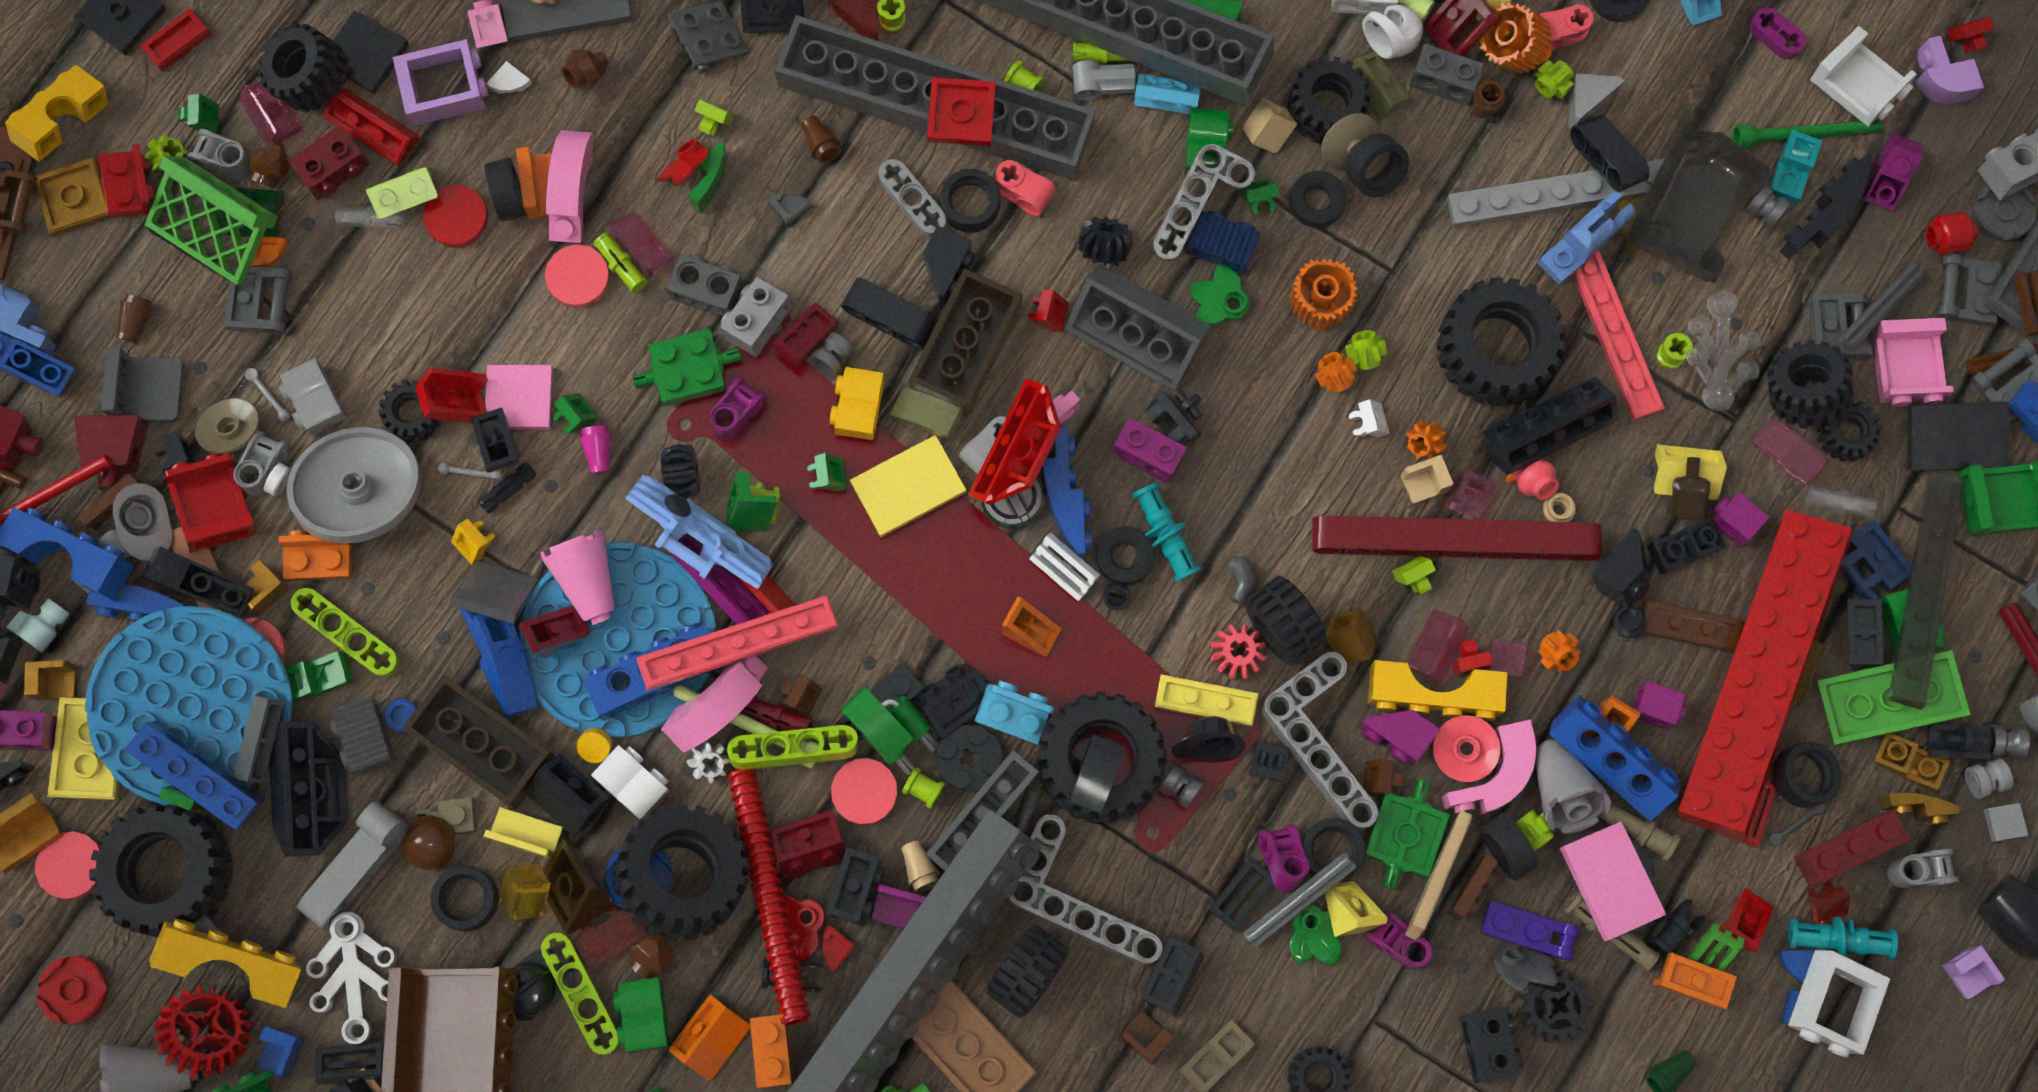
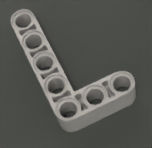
M1327 652L1272 692L1263 703L1262 715L1285 747L1290 748L1289 752L1340 818L1350 822L1359 831H1363L1369 828L1377 819L1378 809L1375 803L1302 711L1334 687L1346 673L1347 663L1344 657L1336 652ZM1331 662L1336 665L1338 675L1335 677L1327 676L1322 670V664ZM1307 682L1312 688V695H1300L1296 690V683ZM1273 701L1282 702L1286 707V714L1283 716L1273 714L1270 710V703ZM1294 727L1302 728L1307 734L1306 741L1296 742L1293 740L1290 734L1291 729ZM1319 753L1325 756L1327 759V767L1325 769H1318L1313 766L1311 762L1313 754ZM1334 780L1344 781L1348 787L1347 795L1339 796L1334 793L1332 782ZM1361 806L1367 810L1369 816L1367 822L1361 823L1354 819V807Z
M1045 815L1040 818L1030 839L1042 847L1038 854L1045 858L1046 866L1039 871L1028 869L1019 879V885L1029 886L1032 890V897L1026 902H1020L1012 895L1008 898L1011 905L1135 963L1151 965L1157 961L1163 948L1162 942L1156 935L1044 884L1064 840L1066 829L1064 822L1058 816ZM1045 824H1055L1059 828L1060 835L1054 840L1045 839L1041 834V828ZM1050 898H1056L1063 904V911L1057 916H1051L1044 910V903ZM1080 912L1089 913L1094 920L1092 928L1088 930L1078 928L1075 924L1076 915ZM1109 927H1120L1125 935L1124 941L1120 944L1109 942L1106 938V930ZM1149 940L1154 944L1155 954L1153 957L1143 958L1139 955L1137 945L1140 941Z

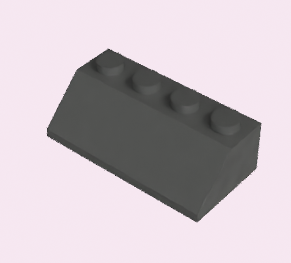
M1100 264L1087 278L1064 329L1175 391L1198 354L1212 326Z

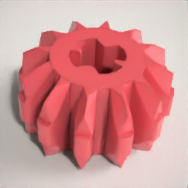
M1234 624L1229 625L1228 634L1220 630L1217 633L1220 642L1213 641L1210 646L1211 649L1218 652L1211 656V662L1222 661L1217 668V672L1222 673L1226 668L1230 669L1228 678L1231 680L1234 679L1237 671H1239L1242 680L1248 678V670L1257 674L1260 670L1257 663H1264L1266 660V656L1259 653V651L1265 649V642H1254L1260 633L1254 631L1250 636L1247 635L1248 625L1243 624L1240 633H1237ZM1234 648H1244L1243 656L1238 655L1235 658L1232 655Z

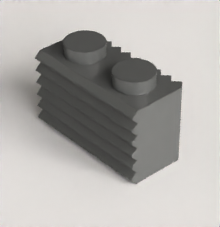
M368 696L332 709L334 719L330 720V726L335 738H341L344 750L340 751V757L346 770L350 769L351 772L359 776L396 762L376 699Z

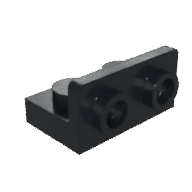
M965 663L962 665L957 664L948 669L945 677L939 682L923 687L918 692L919 696L912 702L923 712L937 736L943 739L977 714L987 687L975 668Z

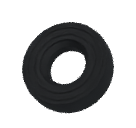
M1310 171L1303 174L1295 181L1289 195V205L1292 214L1300 223L1311 228H1324L1335 223L1343 214L1347 201L1346 191L1341 181L1333 174L1325 171ZM1312 189H1322L1329 195L1330 204L1323 210H1314L1308 206L1306 194Z
M1121 526L1108 531L1101 538L1096 550V562L1100 572L1109 581L1121 582L1124 585H1133L1142 581L1150 573L1154 564L1155 551L1151 546L1152 542L1149 538H1146L1144 532L1134 527ZM1121 544L1133 546L1138 553L1137 562L1129 568L1120 567L1113 560V551Z

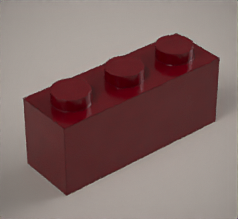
M1893 809L1856 825L1793 857L1810 887L1850 870L1909 841L1910 838Z

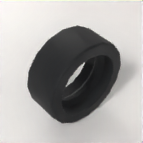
M1378 133L1362 139L1352 149L1347 158L1345 170L1347 178L1364 195L1376 198L1391 193L1403 182L1408 172L1410 161L1408 152L1389 135ZM1390 152L1389 161L1385 168L1373 178L1365 179L1369 164L1380 154Z
M511 158L485 163V175L489 192L500 221L503 222L526 216L523 208L520 181Z
M962 169L952 174L943 184L940 193L941 209L946 216V222L954 229L965 233L980 232L988 228L997 219L1000 210V191L995 180L986 172L977 169ZM964 185L982 187L989 196L987 210L976 217L959 215L952 206L954 192Z
M1811 741L1793 745L1779 753L1774 762L1773 779L1775 787L1782 798L1792 805L1805 808L1826 803L1835 797L1841 787L1842 771L1839 761L1831 750L1823 744ZM1799 756H1807L1814 761L1819 769L1821 783L1818 792L1814 794L1804 791L1795 779L1794 762Z
M1501 813L1481 826V835L1493 857L1498 860L1499 866L1511 879L1516 881L1538 867V859L1531 844L1522 830L1507 814Z
M1339 818L1324 819L1315 823L1305 833L1301 842L1310 868L1308 873L1313 877L1323 869L1313 856L1315 840L1325 832L1335 831L1343 834L1349 840L1352 846L1351 857L1356 863V869L1338 882L1341 883L1354 876L1362 867L1366 856L1365 842L1360 831L1350 822Z
M462 865L450 868L438 877L432 887L430 902L432 911L439 922L453 930L468 932L480 929L490 922L497 911L499 895L497 886L489 875L475 867ZM472 879L479 883L484 891L483 907L473 917L466 919L456 918L446 908V891L457 880Z

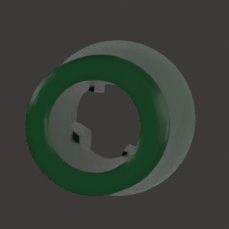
M1682 1050L1650 1067L1649 1073L1645 1076L1646 1082L1653 1092H1676L1697 1066V1062L1691 1053L1687 1050Z

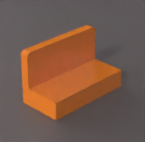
M529 147L516 148L523 208L529 219L549 216V214H546V196L552 153L533 156Z
M1668 953L1660 979H1654L1653 986L1716 1009H1727L1737 976L1674 953Z
M710 994L668 1050L686 1066L706 1080L711 1081L750 1030V1024Z

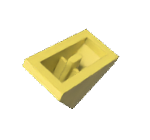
M1355 881L1337 883L1325 893L1334 937L1365 933L1387 923L1388 917Z

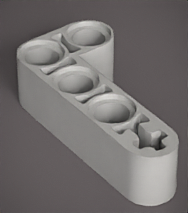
M1210 144L1203 147L1197 153L1153 239L1152 251L1155 256L1161 260H1171L1177 257L1185 245L1216 182L1218 181L1232 189H1243L1250 185L1254 179L1255 171L1252 164L1218 145ZM1212 151L1217 154L1219 164L1216 168H1207L1203 164L1202 157L1205 152ZM1234 166L1245 168L1247 179L1244 183H1237L1232 179L1231 170ZM1191 180H1199L1203 183L1205 190L1201 197H1193L1189 194L1188 183ZM1183 208L1190 214V220L1186 226H1179L1174 222L1173 214L1176 209ZM1168 225L1174 231L1183 232L1182 238L1177 234L1172 240L1171 245L1175 247L1174 252L1168 251L1166 254H1163L1161 252L1163 247L1159 244V241L1167 240L1171 231L1165 230L1166 226Z
M378 801L372 802L362 811L356 821V825L360 829L304 894L297 905V909L322 930L330 927L332 920L347 908L402 842L410 826Z

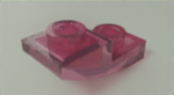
M1773 417L1752 441L1755 448L1779 462L1782 469L1807 485L1829 461L1824 454L1808 441Z

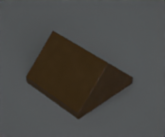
M569 837L562 838L538 884L565 934H572L613 907L583 854Z

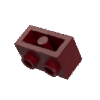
M341 125L288 160L317 201L322 197H328L335 193L339 185L348 179L358 177L362 174L365 167L370 165Z

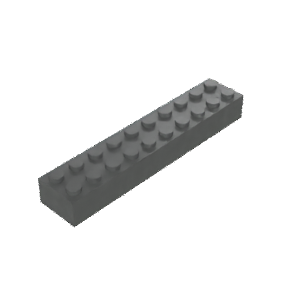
M979 0L1245 106H1248L1274 55V35L1183 0Z
M798 15L795 16L775 68L777 85L924 133L928 131L932 77L996 82L991 146L961 145L1071 180H1075L1094 126V109Z
M989 809L788 1092H873L878 1085V1078L885 1068L890 1067L897 1059L898 1050L904 1041L911 1038L917 1031L918 1022L926 1011L933 1008L938 1001V993L943 986L956 976L959 970L958 965L965 955L971 953L976 948L982 931L986 926L991 925L995 921L999 913V907L1006 898L1014 894L1023 873L1036 863L1039 855L1038 852L1042 847L1021 830Z

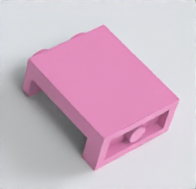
M1945 318L1881 320L1873 328L1871 337L1880 403H1892L1893 407H1905L1911 405L1912 402H1924V405L1942 404L1946 398L1954 393L1953 386H1946L1940 335L1947 330Z

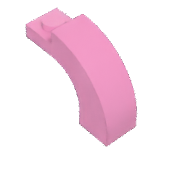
M561 130L555 140L549 166L546 196V214H549V241L581 243L583 240L584 187L588 170L593 164V133Z
M757 656L727 665L719 677L705 691L694 699L676 707L661 730L683 753L700 745L725 727L753 699L762 687L759 681L768 667Z
M1531 720L1503 725L1495 729L1500 741V757L1494 776L1484 785L1446 793L1442 796L1445 810L1454 808L1455 813H1459L1461 810L1466 812L1475 809L1474 803H1477L1480 816L1507 804L1523 790L1532 774L1536 759V740Z

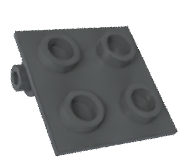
M722 1L667 14L672 23V30L678 34L681 40L680 45L685 47V54L689 55L693 62L692 67L694 70H698L700 74L710 70L709 64L711 62L749 53Z

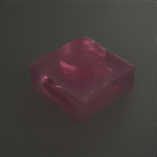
M1494 639L1490 653L1493 665L1488 668V671L1507 672V677L1521 679L1524 672L1527 645Z

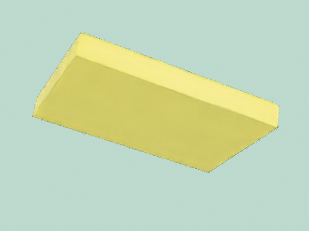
M936 435L850 479L853 489L880 538L967 493Z
M60 697L47 797L118 801L120 782L112 776L113 774L101 758L98 757L88 733L90 731L87 712H85L86 698Z

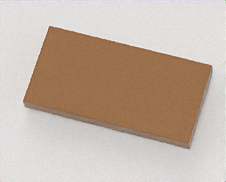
M952 980L946 982L938 993V1001L933 1008L924 1013L918 1022L917 1031L911 1037L961 1092H1018L1037 1074L1036 1070Z

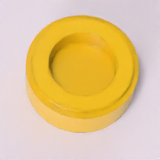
M599 728L587 729L582 733L577 742L579 755L590 763L602 762L607 758L612 749V740L609 734Z

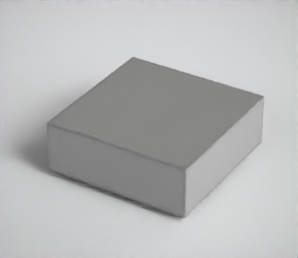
M2020 803L1984 809L1992 842L2028 836Z

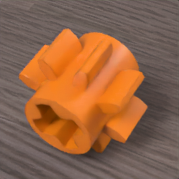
M1332 352L1321 358L1317 366L1320 372L1316 373L1315 377L1321 387L1326 386L1328 391L1341 392L1353 384L1355 378L1353 372L1357 370V367L1351 357L1346 358L1344 353L1340 355L1338 352Z
M1424 419L1414 424V428L1406 432V435L1409 437L1407 449H1410L1416 455L1417 460L1423 456H1427L1428 459L1439 456V453L1447 448V445L1443 443L1447 432L1437 425V421L1427 425Z
M1560 630L1546 635L1541 641L1540 649L1538 650V653L1543 657L1540 662L1549 671L1555 668L1561 673L1562 671L1572 669L1577 664L1579 654L1581 653V650L1577 647L1579 641L1570 632L1564 635Z

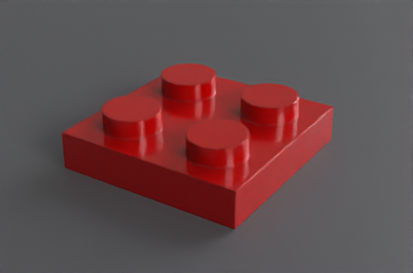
M932 77L927 142L991 146L996 82Z

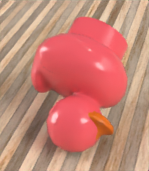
M1544 459L1507 475L1506 482L1509 484L1517 482L1518 489L1522 494L1536 496L1539 500L1550 498L1559 487V482L1555 479V467Z

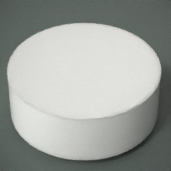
M278 463L269 474L264 485V491L274 497L280 495L287 486L291 468Z

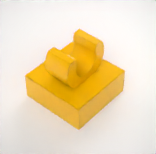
M466 519L457 525L451 543L473 565L477 560L482 559L486 548L492 544L495 535L491 533L488 536H483L480 531L483 528L484 522L477 521L472 524L469 519Z

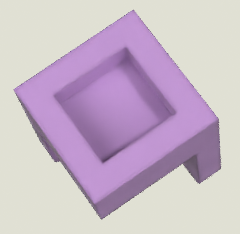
M1982 945L1970 947L1942 965L1965 999L1974 997L1990 985H1997L2005 981V978Z

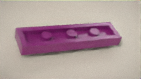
M688 533L678 540V542L700 556L703 548L701 542ZM668 551L736 624L770 614L733 573L723 566L714 564L703 579L699 576L700 572Z

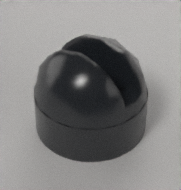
M1121 582L1107 584L1103 591L1105 605L1112 610L1125 608L1130 600L1128 588ZM1113 590V591L1121 592V593H1124V595L1122 596V595H1120V594H1117V593H1114V592H1110V591Z

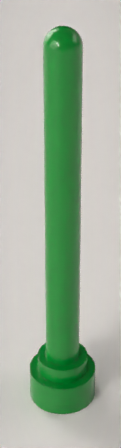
M1875 120L1869 127L1863 122L1857 121L1757 129L1756 126H1751L1750 124H1737L1733 128L1732 140L1735 149L1742 150L1751 149L1758 142L1787 140L1792 130L1811 137L1877 133L1882 130L1883 124L1881 121Z

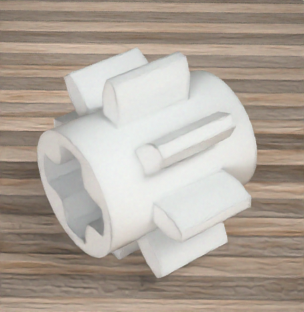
M708 740L703 742V746L692 748L694 753L693 759H689L686 762L689 767H697L693 772L696 780L704 775L709 783H713V777L719 774L725 777L726 774L723 767L730 760L727 755H720L724 750L721 743L712 747ZM706 757L714 760L711 765L708 763L704 764L702 761Z

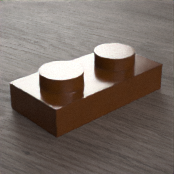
M1489 854L1479 858L1449 908L1448 915L1456 920H1461L1466 915L1471 917L1481 902L1477 896L1482 887L1484 886L1488 889L1497 876L1498 872L1494 870L1498 862L1497 859Z

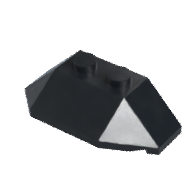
M314 721L279 722L270 756L272 829L285 857L320 856L347 823L345 772L340 751L319 730L320 728Z

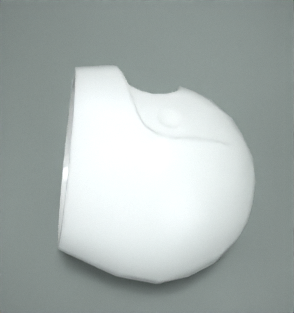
M1403 5L1386 7L1384 15L1372 11L1362 22L1363 31L1368 43L1379 56L1385 59L1403 57L1413 52L1419 45L1423 34V25L1419 15L1413 9Z

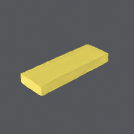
M1161 674L1154 708L1197 717L1218 716L1229 720L1232 724L1252 727L1258 693Z

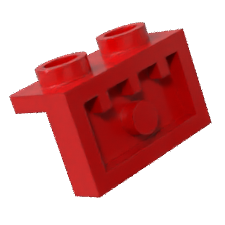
M133 144L131 152L98 154L108 218L147 215L149 203L154 201L152 183L146 184L144 175L149 173L148 159L144 157L146 154L141 155L139 144Z

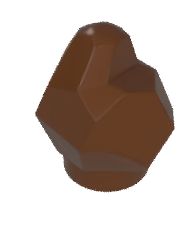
M585 49L573 50L566 59V65L561 68V72L566 82L572 88L577 89L580 86L592 88L605 73L608 65L607 57L601 51L592 54L589 50Z
M277 140L271 141L266 148H260L251 156L249 169L252 170L249 176L250 179L274 188L276 181H279L288 173L289 162L282 142Z
M659 932L657 937L646 933L631 946L633 959L629 965L636 973L650 979L656 973L662 972L671 965L672 950L668 946L669 941L666 940L667 934Z

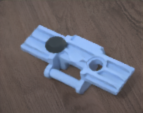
M642 475L625 498L659 522L664 528V532L654 545L658 548L663 546L700 572L699 576L703 579L707 576L713 565L716 564L723 566L758 589L773 566L768 556L737 536L735 530L709 514L690 499H685L651 476ZM688 533L701 542L703 548L700 556L678 542V540Z

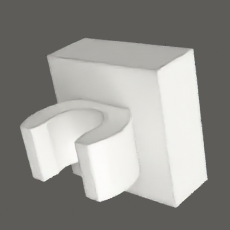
M1369 399L1358 403L1360 411H1353L1349 414V419L1355 421L1360 418L1363 420L1362 427L1353 431L1354 435L1360 437L1371 435L1379 438L1390 434L1382 403Z

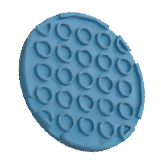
M616 542L606 544L615 610L609 612L610 619L592 625L591 620L585 621L591 632L586 639L559 647L546 659L533 653L520 626L518 638L528 664L536 699L553 717L582 733L590 728H599L607 732L610 738H628L649 733L663 727L675 708L686 702L675 697L672 689L603 721L596 712L583 679L589 677L588 673L597 667L607 665L609 668L620 663L619 659L630 652L638 651V654L651 649L650 644L658 639L668 637L670 640L681 635L680 631L689 625L698 623L701 626L706 624L710 633L716 632L717 629L713 610L706 593L680 563L657 549L636 545L635 543ZM550 571L536 585L531 599L524 610L521 622L573 606ZM711 672L682 686L700 694ZM619 677L614 684L615 690H626L630 685V677Z
M184 606L163 609L138 619L121 633L117 634L98 658L90 676L86 692L85 712H87L90 731L88 733L98 757L101 758L113 774L112 776L124 787L147 800L163 805H173L158 799L162 788L172 786V784L124 750L143 724L151 721L158 722L233 777L254 695L259 694L283 701L284 704L279 722L292 721L293 693L290 678L274 646L260 631L245 620L233 614L208 607ZM237 779L248 788L255 784Z

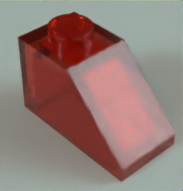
M828 0L829 9L857 33L879 41L877 0Z

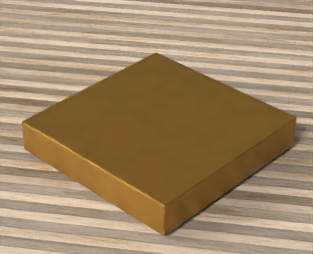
M94 157L36 176L38 181L35 189L48 232L52 237L109 219L98 161Z

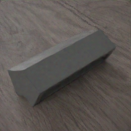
M259 694L254 695L234 778L246 782L264 783L284 704L283 701Z

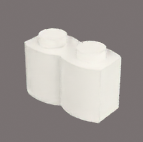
M618 745L591 776L638 819H641L646 814H651L670 793L665 787L669 781L655 768L648 772L640 765L644 759L630 746L624 750Z

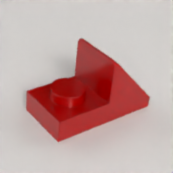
M1744 888L1737 896L1730 916L1719 927V931L1724 932L1727 929L1732 932L1731 937L1734 939L1738 936L1744 938L1742 950L1756 952L1774 907Z

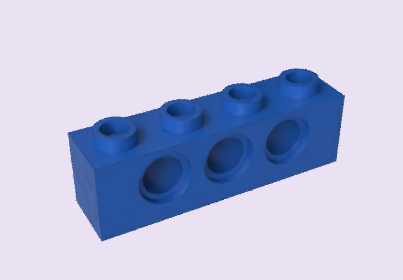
M698 623L689 625L680 631L681 635L669 640L668 637L658 639L650 644L651 649L640 654H638V651L630 652L619 659L620 663L609 668L607 665H603L591 670L588 673L589 677L583 679V682L598 716L605 721L666 693L677 685H683L711 672L707 671L647 691L636 661L637 657L710 634L707 625L699 626ZM619 677H630V685L626 690H615L614 684Z
M1579 695L1552 721L1549 734L1650 822L1679 796L1681 782L1677 774L1671 768L1661 766L1647 747L1642 744L1637 745L1630 739L1627 731L1619 723H1612L1608 720L1595 702L1587 701ZM1587 730L1596 731L1600 736L1592 738L1587 736L1584 732ZM1618 752L1623 754L1625 758L1620 760L1614 759L1610 756V753ZM1643 774L1648 776L1650 780L1640 781L1635 776Z
M156 721L145 722L124 749L235 830L244 828L265 801Z

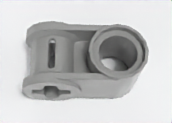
M206 129L199 130V140L193 152L187 154V159L201 168L216 171L235 179H243L251 174L252 170L249 169L251 156L240 143ZM240 156L235 163L230 164L233 158Z
M1006 417L994 418L960 452L959 458L976 474L979 473L997 437L996 431H1000Z
M257 430L247 443L246 450L234 470V479L245 493L253 497L262 496L267 493L264 491L265 482L278 463H285L290 451V444L285 441L277 442L265 437L264 432ZM259 473V477L255 482L246 483L247 478L251 474Z
M1953 849L1935 850L1893 860L1887 868L1889 881L1898 888L1926 885L1931 887L1959 883V877L1954 875L1951 855L1954 854ZM1905 864L1909 865L1912 869L1913 876L1911 879L1904 873Z

